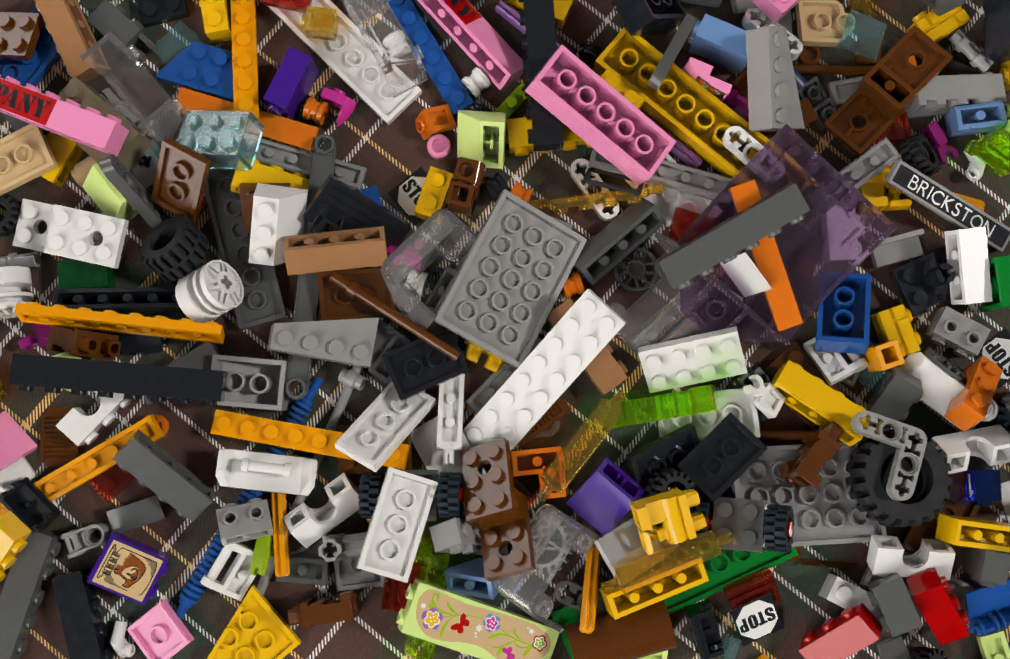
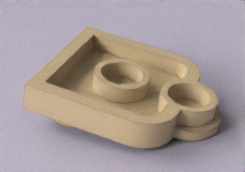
M801 0L795 5L798 39L802 42L803 46L837 47L854 30V18L844 12L842 4L837 0Z

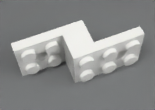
M23 198L12 245L118 269L129 220ZM45 221L47 223V230L40 234L38 225L40 222ZM100 232L103 236V241L100 245L96 246L93 242V237L96 233Z

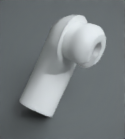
M115 621L110 644L119 657H132L135 653V646L128 643L125 639L128 623Z

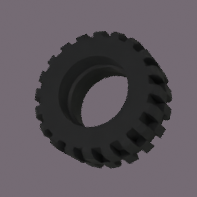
M895 430L883 431V434L891 439L895 435ZM915 434L908 437L912 441V445L918 444V440L914 438ZM871 438L864 439L858 444L859 449L852 451L850 458L853 461L847 463L846 471L850 472V477L845 478L846 485H851L852 489L848 494L851 500H857L858 503L855 507L860 512H867L866 518L871 521H878L879 525L908 527L929 522L935 518L934 513H941L945 508L942 502L949 501L951 492L947 491L948 486H953V478L948 477V471H952L950 463L945 464L943 458L946 455L942 449L937 450L935 448L937 443L931 438L927 439L914 493L907 501L897 502L887 495L880 478L883 462L889 455L895 454L897 448ZM904 457V459L911 465V467H913L912 461L909 458Z

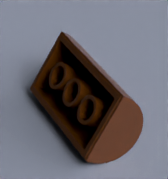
M664 600L616 620L608 612L596 615L595 629L591 634L580 632V620L564 624L573 659H639L677 648L675 633Z

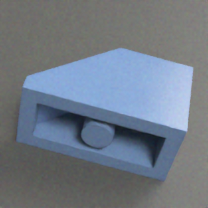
M476 558L447 568L444 571L447 589L467 596L494 600L505 582L504 578L490 582L485 580L483 558Z

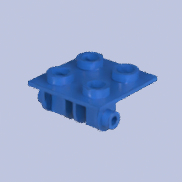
M1010 578L1007 579L1006 586L996 584L995 588L984 586L965 593L967 616L970 620V624H968L970 633L984 636L987 633L999 631L1000 626L1003 629L1007 628V624L1010 626Z

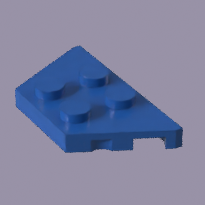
M193 41L156 74V78L160 82L234 102L231 51Z

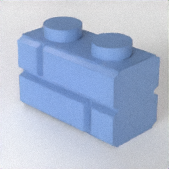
M1003 101L956 106L944 114L948 137L978 134L984 131L994 132L1007 124Z

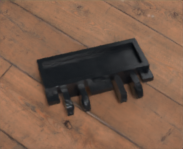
M331 174L302 215L303 218L310 222H313L318 214L320 215L311 227L309 234L320 233L326 223L331 224L327 232L384 226L387 247H398L412 229L411 224Z

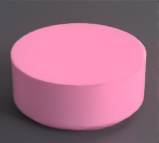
M436 134L428 140L427 150L432 158L441 160L450 154L451 144L446 136Z

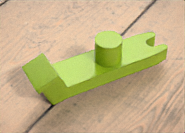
M524 83L517 86L494 112L507 113V120L527 99L525 92L522 91Z
M273 535L256 539L250 574L256 576L258 572L259 575H265L268 560L274 555V549L271 547Z

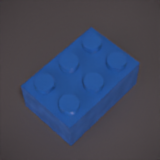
M820 271L815 351L851 354L867 353L870 331L871 274Z

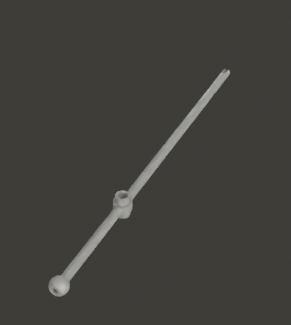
M394 266L392 271L394 294L401 279L406 278L409 267ZM353 366L350 370L345 368L341 370L338 382L343 383L344 387L326 426V430H336L354 389L361 391L364 388L367 378L361 375L363 367ZM315 453L312 459L318 461V472L324 455ZM296 495L289 512L302 504L307 496ZM274 555L269 558L265 575H261L256 587L263 596L275 570Z

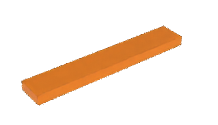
M183 87L179 89L173 108L178 113L310 152L313 150L319 131L318 127L261 110L260 122L235 123L234 102Z
M755 179L729 188L737 213L761 200ZM765 236L758 240L760 244L751 249L750 252L755 266L772 288L764 291L777 331L780 332L800 325L803 321L775 238Z

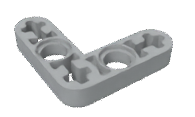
M871 411L856 413L851 419V427L857 434L897 448L886 485L887 495L894 501L910 499L915 490L927 445L926 434L917 427ZM866 417L867 423L877 424L876 428L868 426L863 429V424L859 422V419ZM886 424L891 425L895 430V435L891 439L883 434V427ZM915 434L914 438L918 440V444L912 445V441L908 437ZM904 457L912 461L913 467L909 472L904 471L901 467V460ZM898 474H899L900 476H905V477L908 476L909 479H904V480L902 481L903 477H898ZM901 484V488L905 489V493L899 494V491L895 489V485Z

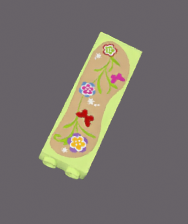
M416 578L414 584L410 583L405 595V598L408 599L405 609H400L396 623L399 624L398 629L402 633L479 659H551L560 630L552 625Z

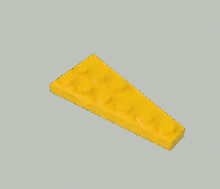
M253 584L207 659H283L301 643V639Z

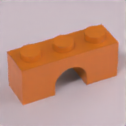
M984 355L963 370L966 376L961 381L965 387L950 401L944 417L964 432L984 419L1003 370Z

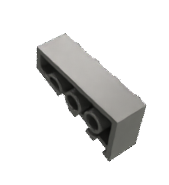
M766 26L747 30L749 131L805 129L786 27Z
M984 72L970 75L935 76L915 97L911 106L902 114V119L944 115L956 106L1003 101L1005 103L1007 100L1002 73L992 74V72Z
M379 318L274 323L271 326L267 350L367 368L371 366Z

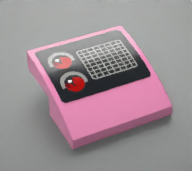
M690 57L682 70L719 100L723 101L729 94L732 85L710 76L713 66Z

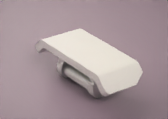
M923 353L909 354L904 359L905 363L899 365L898 368L921 380L923 395L920 400L944 417L950 401L964 389L965 385L936 365ZM990 404V406H989V408H988L987 414H988L989 411H990V408H991V406H992L991 404ZM975 424L968 430H972L977 424Z
M220 449L215 476L219 485L224 487L308 496L315 487L318 461L299 456L238 449Z

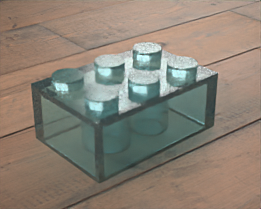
M186 110L177 142L210 159L211 169L252 170L264 126L250 111Z

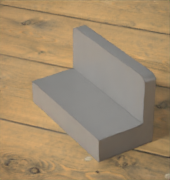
M924 229L877 240L868 245L874 269L923 256L924 253L918 236L924 234Z

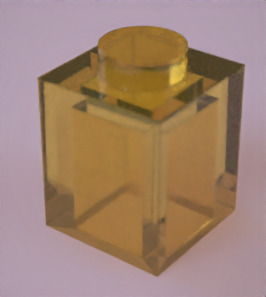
M307 6L306 14H302L301 28L304 29L307 37L336 41L339 16L336 9Z

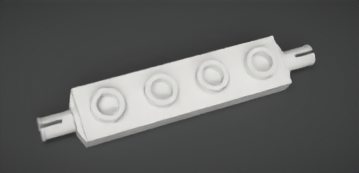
M455 335V338H456L457 343H458V342H459V336H458V335ZM465 374L439 385L436 446L437 449L444 451L443 465L448 466V456L449 466H453L454 451L462 449Z

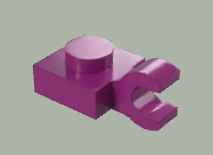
M936 121L919 132L923 133L924 136L926 135L928 141L932 142V147H935V153L939 156L938 161L941 165L948 162L945 153H948L952 160L959 156L956 148L946 145L948 140L945 130Z
M36 324L31 327L34 334L25 336L17 341L21 350L29 351L38 345L46 349L50 325Z

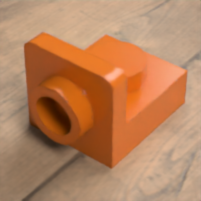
M448 104L423 109L415 119L416 129L421 133L423 140L429 139L432 134L452 130L457 126Z

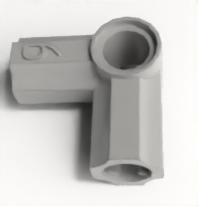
M367 532L322 536L323 544L318 547L319 556L323 557L325 562L343 560L349 556H359Z

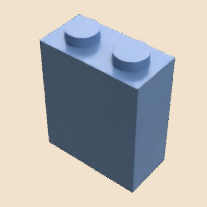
M706 13L702 22L696 21L688 43L691 44L688 52L740 74L747 64L746 30Z

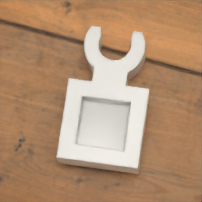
M759 375L749 376L753 386L751 384L745 385L743 390L745 393L755 396L752 403L768 419L776 418L786 398L770 382L764 383Z

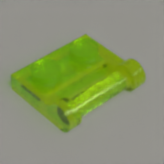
M1001 126L977 141L971 140L965 146L964 150L966 153L978 157L993 168L994 173L999 177L1010 173V133Z

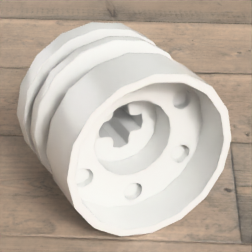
M212 260L178 280L175 287V296L179 307L188 318L195 322L204 323L212 321L221 314L240 305L244 297V287L241 278L228 263L221 260Z
M22 266L0 267V319L18 317L15 313L16 304H26L34 299L33 293L21 291L32 286L30 268Z

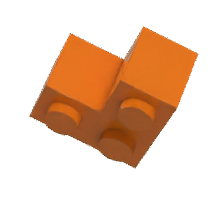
M561 446L511 451L514 477L538 474L541 499L567 497Z

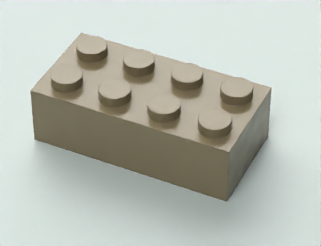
M76 76L70 80L58 95L61 97V101L65 102L67 98L79 103L82 109H86L89 106L100 111L103 117L110 114L122 120L121 125L127 128L129 133L117 157L129 171L152 145L153 141L91 86ZM74 141L98 164L101 159L109 156L107 153Z

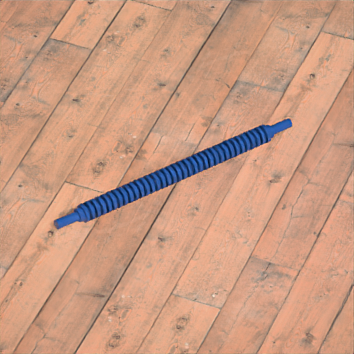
M315 376L309 386L308 394L303 399L294 401L298 406H291L295 411L289 410L288 414L291 415V418L288 416L284 418L288 423L302 425L299 423L300 421L305 423L306 419L303 418V415L308 417L310 414L306 410L310 412L313 410L311 407L313 405L312 400L322 385L323 379ZM268 445L271 451L266 449L264 453L286 455L283 449L288 451L289 448ZM242 489L241 493L243 495L239 494L237 497L240 501L236 500L234 503L236 505L246 504L250 499L259 498L257 495L261 496L263 492L260 490ZM219 529L217 531L218 534L214 536L215 540H212L210 543L212 546H208V551H205L204 557L200 559L201 563L197 564V568L193 571L194 574H191L190 580L187 581V585L184 586L183 591L179 595L181 597L179 599L180 604L175 613L180 620L183 619L189 608L197 605L198 599L202 597L201 593H204L206 590V586L201 584L200 581L204 575L208 574L224 547L220 539Z

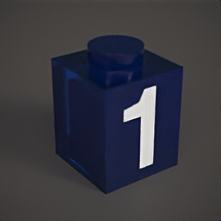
M981 469L964 471L966 500L976 501L977 506H991L993 501L1002 500L1000 470Z

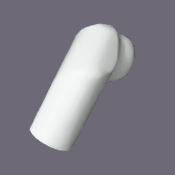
M972 146L964 151L969 160L966 177L970 181H978L983 175L986 163L976 147Z

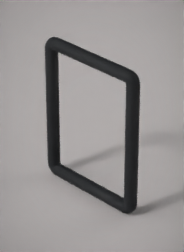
M592 167L587 169L583 178L584 183L634 195H640L644 183L638 185L637 190L589 179L591 172L632 181L625 175Z

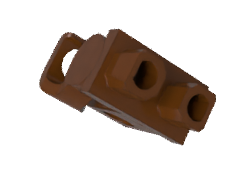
M464 157L458 158L453 176L457 181H450L445 201L446 204H450V211L469 216L474 215L485 171L484 163Z
M50 325L46 350L56 352L68 351L72 355L114 360L115 356H119L121 342L118 341L119 336L99 333L98 330L73 329Z
M829 423L826 427L820 426L816 432L805 435L801 441L804 445H801L795 453L797 460L788 461L780 467L782 479L796 489L806 487L809 490L818 488L823 479L817 476L824 463L831 460L834 454L839 452L843 446L837 442L843 434V430L833 423Z
M358 591L342 592L339 595L340 600L335 601L328 596L320 597L317 600L316 596L308 597L299 605H295L292 609L287 610L289 625L303 624V629H308L314 625L351 621L360 612Z

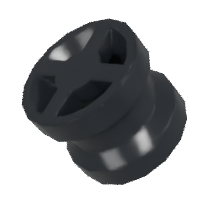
M498 172L493 175V179L490 181L485 180L482 182L484 190L494 203H496L502 190L506 189L511 192L507 183Z

